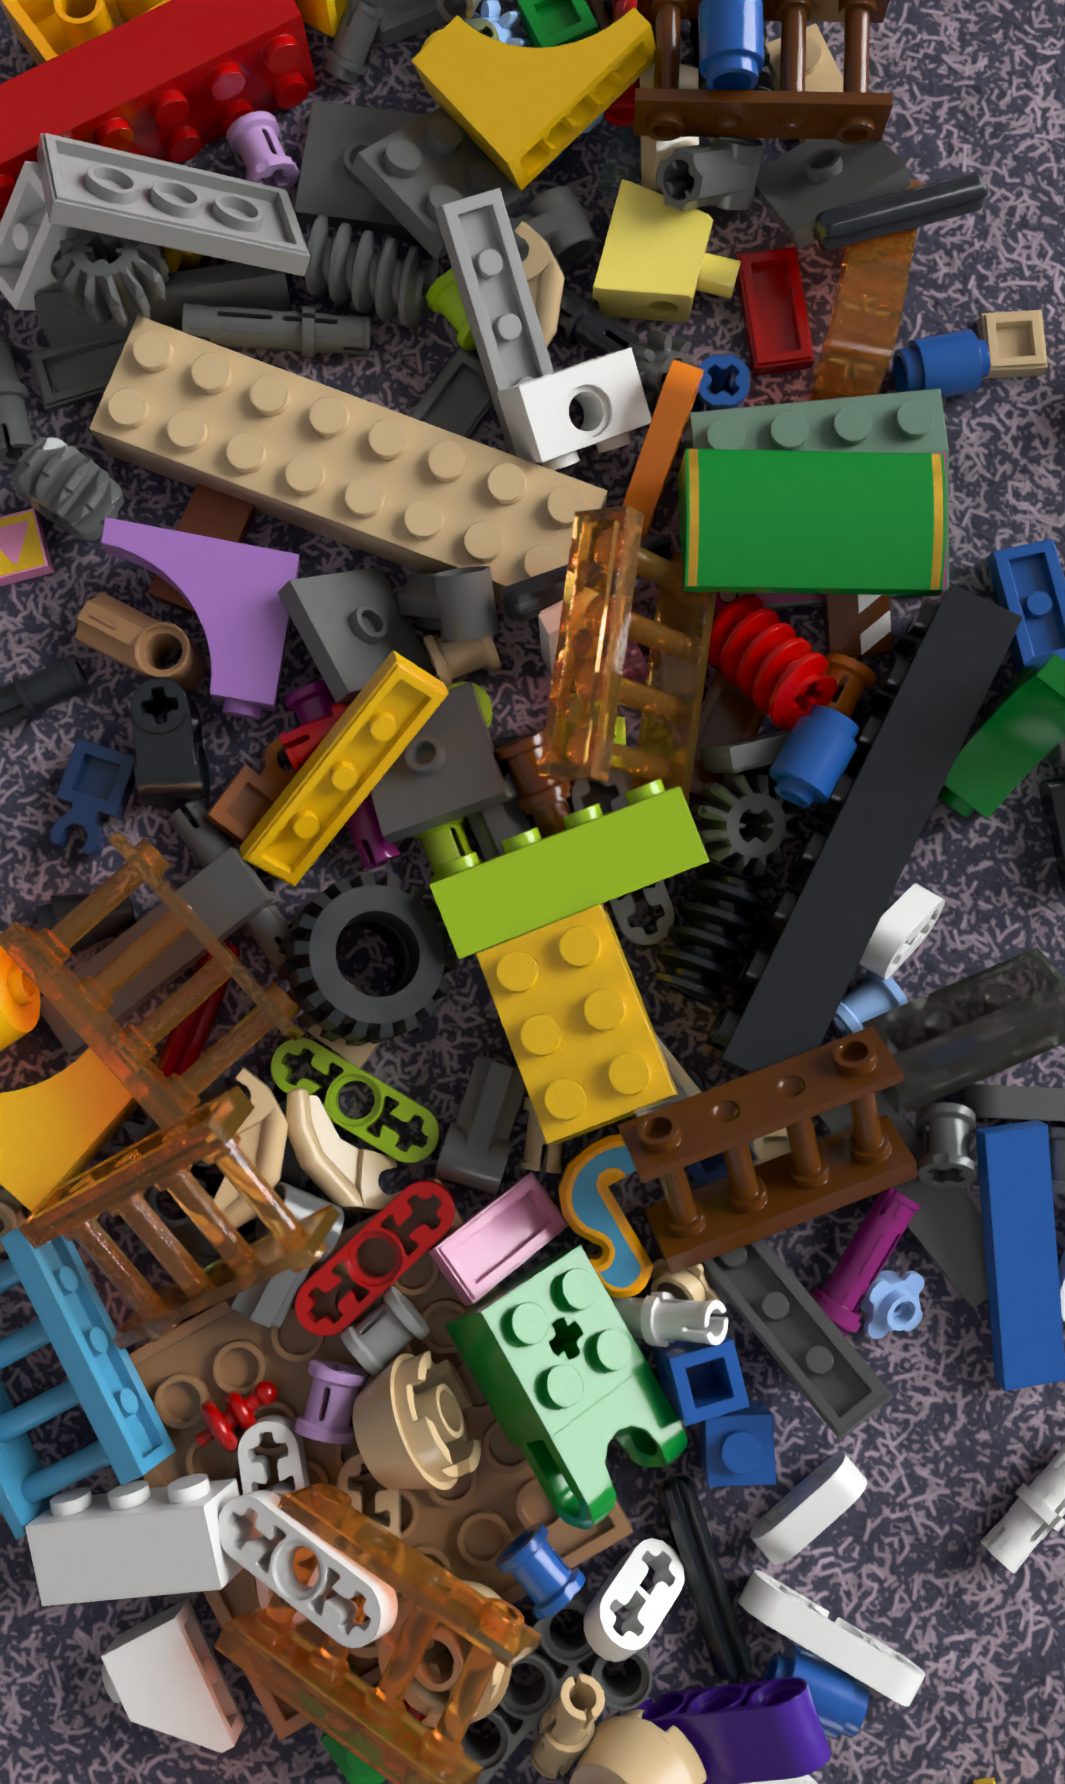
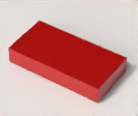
M796 247L736 254L735 260L741 261L737 274V284L752 376L811 369L815 358Z

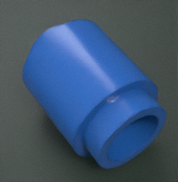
M702 0L698 7L699 71L702 77L706 79L707 89H754L758 83V75L764 68L762 0Z
M971 329L910 340L906 348L895 350L893 355L892 370L896 391L899 393L941 389L942 398L978 391L982 378L987 377L990 371V355L986 342L983 339L978 340Z
M814 705L808 716L804 715L798 718L769 770L770 776L777 782L774 788L775 792L785 800L803 808H809L812 802L826 804L858 748L854 740L859 733V727L851 719L834 709L822 705Z
M790 1644L785 1649L783 1655L778 1653L772 1655L766 1667L763 1680L786 1677L805 1679L808 1683L825 1736L835 1739L840 1734L849 1738L857 1735L863 1724L868 1707V1685L813 1652Z

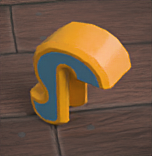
M620 1132L607 1134L589 1142L566 1163L558 1185L562 1215L573 1231L594 1244L600 1245V1251L597 1254H587V1257L609 1296L629 1298L639 1294L646 1287L652 1273L653 1264L608 1187L636 1171Z

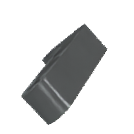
M582 1586L571 1601L560 1611L575 1609L585 1615L588 1606L596 1595L588 1588ZM531 1609L516 1627L517 1643L512 1668L521 1663L533 1664L543 1673L541 1679L535 1684L523 1686L513 1682L510 1678L509 1685L501 1702L490 1714L484 1717L494 1722L498 1727V1731L489 1738L479 1739L471 1736L464 1728L465 1724L451 1729L433 1728L419 1745L416 1757L410 1761L406 1784H425V1780L433 1784L437 1783L450 1767L451 1754L455 1762L450 1769L449 1784H487L556 1700L563 1683L571 1676L576 1681L579 1674L593 1677L604 1691V1705L612 1710L627 1711L637 1708L647 1699L652 1689L653 1675L646 1645L630 1656L638 1664L634 1672L624 1678H613L603 1670L608 1660L596 1654L587 1642L584 1626L576 1632L563 1633L557 1630L551 1623L556 1614L548 1619L538 1620ZM614 1613L616 1621L613 1628L622 1636L621 1627L624 1620Z

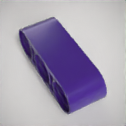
M799 1677L673 1691L660 1695L661 1703L654 1705L651 1698L645 1700L637 1708H634L644 1710L642 1719L651 1721L666 1732L674 1725L686 1736L699 1755L706 1771L707 1780L703 1784H741L798 1778L820 1769L829 1761L831 1751L808 1683L805 1679Z

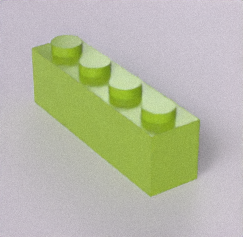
M661 779L625 792L624 796L628 805L603 814L599 803L562 817L566 829L545 838H541L536 827L500 841L505 853L480 863L475 851L439 865L443 878L433 881L429 886L458 959L709 862L681 787L675 786L665 790Z

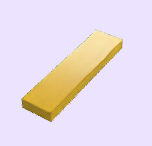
M392 650L239 847L241 858L295 887L447 697L449 692L445 684Z

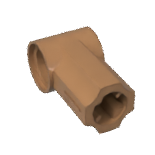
M102 591L93 599L87 600L77 617L78 625L74 637L78 642L149 679L156 677L168 678L178 683L187 693L195 689L204 678L206 659L201 649L175 624L160 622ZM173 648H182V655L178 663L169 669L160 670V661L163 655Z

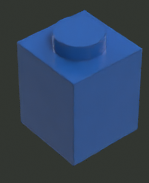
M727 1335L723 1342L717 1346L684 1341L668 1342L669 1346L667 1347L651 1345L662 1390L678 1419L685 1426L750 1407L734 1341Z
M749 1400L750 1407L698 1423L700 1470L708 1487L776 1484L773 1414L762 1400Z

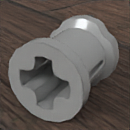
M390 1286L383 1293L385 1301L356 1327L348 1325L340 1334L350 1353L374 1377H377L387 1367L386 1363L413 1338L424 1339L430 1333V1328L418 1310L393 1286Z

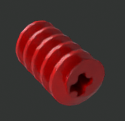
M744 594L732 600L712 622L705 642V653L708 661L722 670L723 675L728 680L737 684L739 690L745 696L753 699L755 706L769 715L771 721L782 730H792L798 718L804 715L808 716L814 705L828 706L837 691V681L832 676H826L829 669L828 659L819 652L812 653V645L802 637L796 638L795 630L786 622L780 623L779 615L770 608H764V603L755 594Z

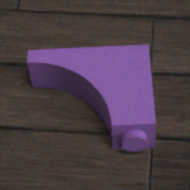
M105 517L101 544L108 556L129 561L156 574L183 597L200 621L206 635L211 659L210 696L213 701L223 703L222 713L259 720L261 710L275 712L291 616L278 591L289 580L298 579L300 568L299 554Z

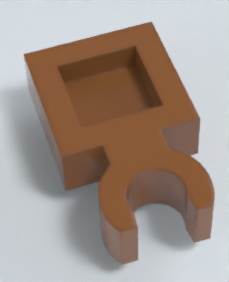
M280 737L267 744L260 756L261 771L259 774L246 764L241 766L204 815V818L240 845H242L277 800L283 789L298 773L295 769L293 771H286L279 766L277 755L284 747Z

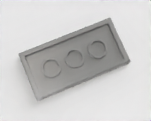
M40 133L37 160L50 223L305 276L310 254L290 197L285 189L57 135Z

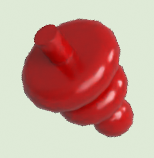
M263 1380L258 1382L253 1392L245 1398L239 1392L231 1391L225 1397L228 1408L222 1412L214 1402H203L200 1407V1413L208 1427L194 1436L200 1447H204L216 1438L226 1452L236 1451L239 1446V1440L233 1429L240 1425L243 1430L247 1431L257 1422L253 1413L261 1406H269L274 1403L278 1394L276 1385L271 1381Z

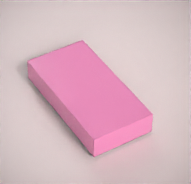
M530 1172L518 1179L427 1252L464 1305L467 1306L479 1300L568 1227L569 1224L535 1175Z

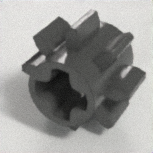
M655 328L649 329L647 341L643 340L635 344L629 342L627 345L628 348H632L647 405L654 409L674 359L699 367L694 365L692 359L686 355L692 344L690 341Z

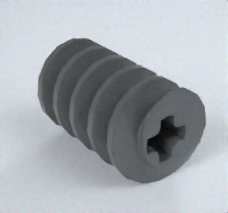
M319 215L312 226L307 241L310 260L305 273L307 291L311 297L323 299L330 294L331 300L336 305L346 306L353 301V306L357 312L368 314L376 307V313L382 320L391 321L399 313V320L403 327L414 328L417 326L429 308L426 294L437 279L439 260L436 261L432 258L427 268L422 267L420 247L412 245L404 260H400L397 256V239L391 237L388 238L380 253L375 252L374 232L370 230H365L357 245L351 244V224L342 222L334 238L329 237L328 217Z

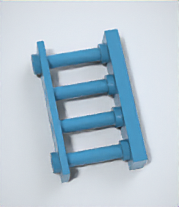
M58 1211L21 1225L0 1237L9 1256V1259L0 1263V1294L22 1283L39 1319L0 1339V1370L51 1343L68 1376V1380L15 1408L0 1379V1512L6 1518L16 1540L27 1535L25 1526L51 1508L49 1501L57 1495L58 1491L109 1465L112 1466L121 1486L143 1476L176 1451ZM81 1404L98 1441L43 1468L26 1432Z

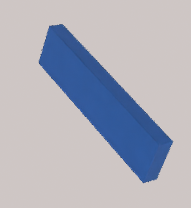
M1031 1120L975 1129L995 1383L1004 1391L1065 1381V1352L1048 1125L1039 1120Z

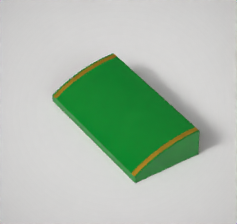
M685 449L678 474L683 592L939 596L943 589L946 549L944 454Z

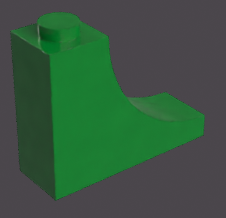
M1056 653L1032 657L966 736L944 783L945 786L938 795L965 818H968L976 809L988 819L1028 773L1065 738V660Z

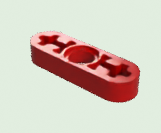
M432 1180L417 1181L405 1188L302 1285L295 1300V1312L300 1324L308 1332L318 1336H332L343 1331L449 1230L456 1211L455 1202L450 1191L442 1184ZM417 1194L420 1198L426 1200L434 1194L442 1203L436 1211L441 1223L434 1228L428 1222L421 1223L408 1236L409 1239L417 1242L419 1246L414 1251L408 1252L402 1237L395 1230L385 1226L383 1222L388 1216L393 1215L399 1227L414 1211V1207L409 1201L413 1195ZM382 1238L391 1244L395 1252V1264L390 1272L382 1276H372L362 1270L358 1263L357 1255L360 1245L365 1240ZM340 1262H344L352 1280L368 1289L369 1293L364 1298H360L354 1286L337 1305L339 1311L343 1314L342 1317L336 1319L328 1313L319 1319L311 1310L317 1303V1298L312 1291L318 1287L321 1291L327 1293L338 1285L346 1276L337 1272L335 1267Z

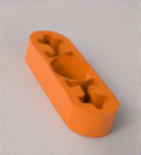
M675 359L672 361L617 520L614 538L631 542L648 535L703 377V369Z

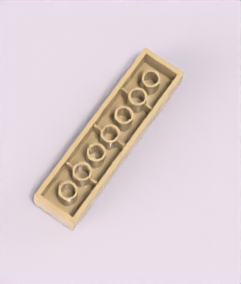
M139 315L136 317L89 427L106 453L112 457L194 488L198 483L254 504L258 512L414 571L442 572L463 567L490 566L494 598L496 602L502 604L501 593L506 586L588 557L605 516L607 490Z

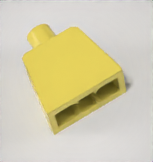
M622 179L596 274L592 298L598 301L599 310L608 317L686 323L690 317L696 290L729 299L732 298L741 261L706 253L713 219L709 214L695 208L681 211L665 205L664 195Z

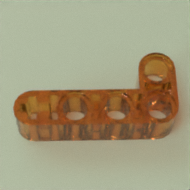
M910 179L912 185L906 189L925 185L926 183ZM918 227L845 247L829 327L814 373L816 380L812 393H809L808 401L877 395L898 336Z

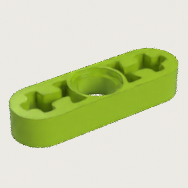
M293 1038L281 1044L275 1051L271 1061V1074L276 1085L285 1093L293 1089L305 1088L308 1090L309 1095H315L323 1088V1086L308 1078L300 1079L297 1084H293L289 1080L293 1070L285 1063L290 1054L302 1056L307 1049L315 1054L311 1065L327 1076L331 1075L333 1064L341 1067L344 1072L330 1084L325 1103H322L330 1120L394 1159L404 1163L419 1162L430 1156L437 1148L441 1129L439 1121L432 1111L367 1071L353 1065L322 1044L307 1038ZM352 1081L366 1083L372 1089L375 1097L372 1111L361 1119L347 1117L341 1111L338 1103L340 1091L346 1084ZM388 1096L399 1103L390 1112L391 1115L404 1122H410L415 1115L420 1116L425 1121L421 1131L429 1138L424 1147L413 1144L407 1151L402 1150L398 1146L401 1135L386 1124L381 1128L380 1137L369 1131V1127L382 1116Z

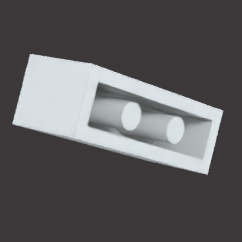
M193 1474L179 1478L166 1487L149 1488L148 1481L141 1480L130 1482L123 1486L120 1485L106 1494L92 1495L90 1488L81 1487L54 1496L49 1501L51 1508L25 1526L42 1606L221 1590L244 1568L224 1551L219 1536L218 1519L223 1507L234 1497L240 1496L236 1478L209 1481L207 1474Z

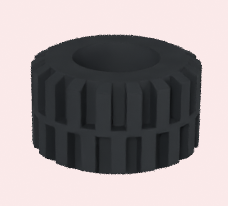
M373 873L359 874L351 881L343 878L330 885L323 892L321 891L304 905L305 907L294 915L287 927L291 930L289 934L281 939L278 953L285 955V962L277 966L279 981L288 980L290 990L283 994L288 1006L290 1007L298 1003L304 1011L298 1019L307 1028L315 1024L321 1027L320 1037L331 1042L340 1038L346 1039V1045L361 1046L368 1042L377 1044L419 1027V1022L431 1018L440 1008L436 1000L448 995L452 982L445 979L444 974L455 969L456 955L445 954L444 946L452 941L447 929L440 930L435 921L436 918L441 916L437 904L434 903L426 908L420 902L425 892L414 884L405 891L399 889L401 878L388 874L379 881H375ZM362 927L371 930L379 935L390 948L394 959L395 973L392 985L384 996H369L355 990L340 973L336 961V944L339 934L344 928Z

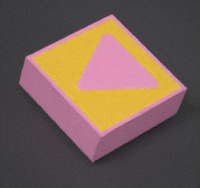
M32 508L0 517V587L54 573L40 514Z

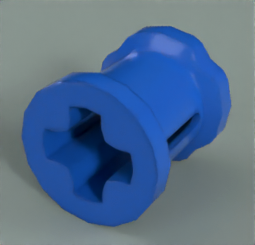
M715 354L703 360L698 368L703 369L704 373L691 412H702L705 405L708 406L706 411L743 408L744 399L747 397L750 389V371L745 363L731 354L724 356ZM733 374L736 376L734 382L732 381ZM709 390L716 393L717 395H713L709 392Z
M538 1522L523 1531L504 1549L495 1562L496 1567L501 1573L510 1572L534 1602L532 1612L538 1620L548 1619L560 1611L571 1601L585 1582V1576L579 1568L570 1569L546 1539L548 1529L542 1522Z

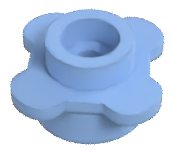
M891 1270L880 1272L877 1279L870 1284L866 1297L860 1306L861 1310L868 1316L864 1324V1329L868 1335L874 1339H881L889 1331H911L917 1327L923 1315L919 1302V1293L925 1285L924 1279L920 1274L915 1271H907L901 1277L898 1273Z

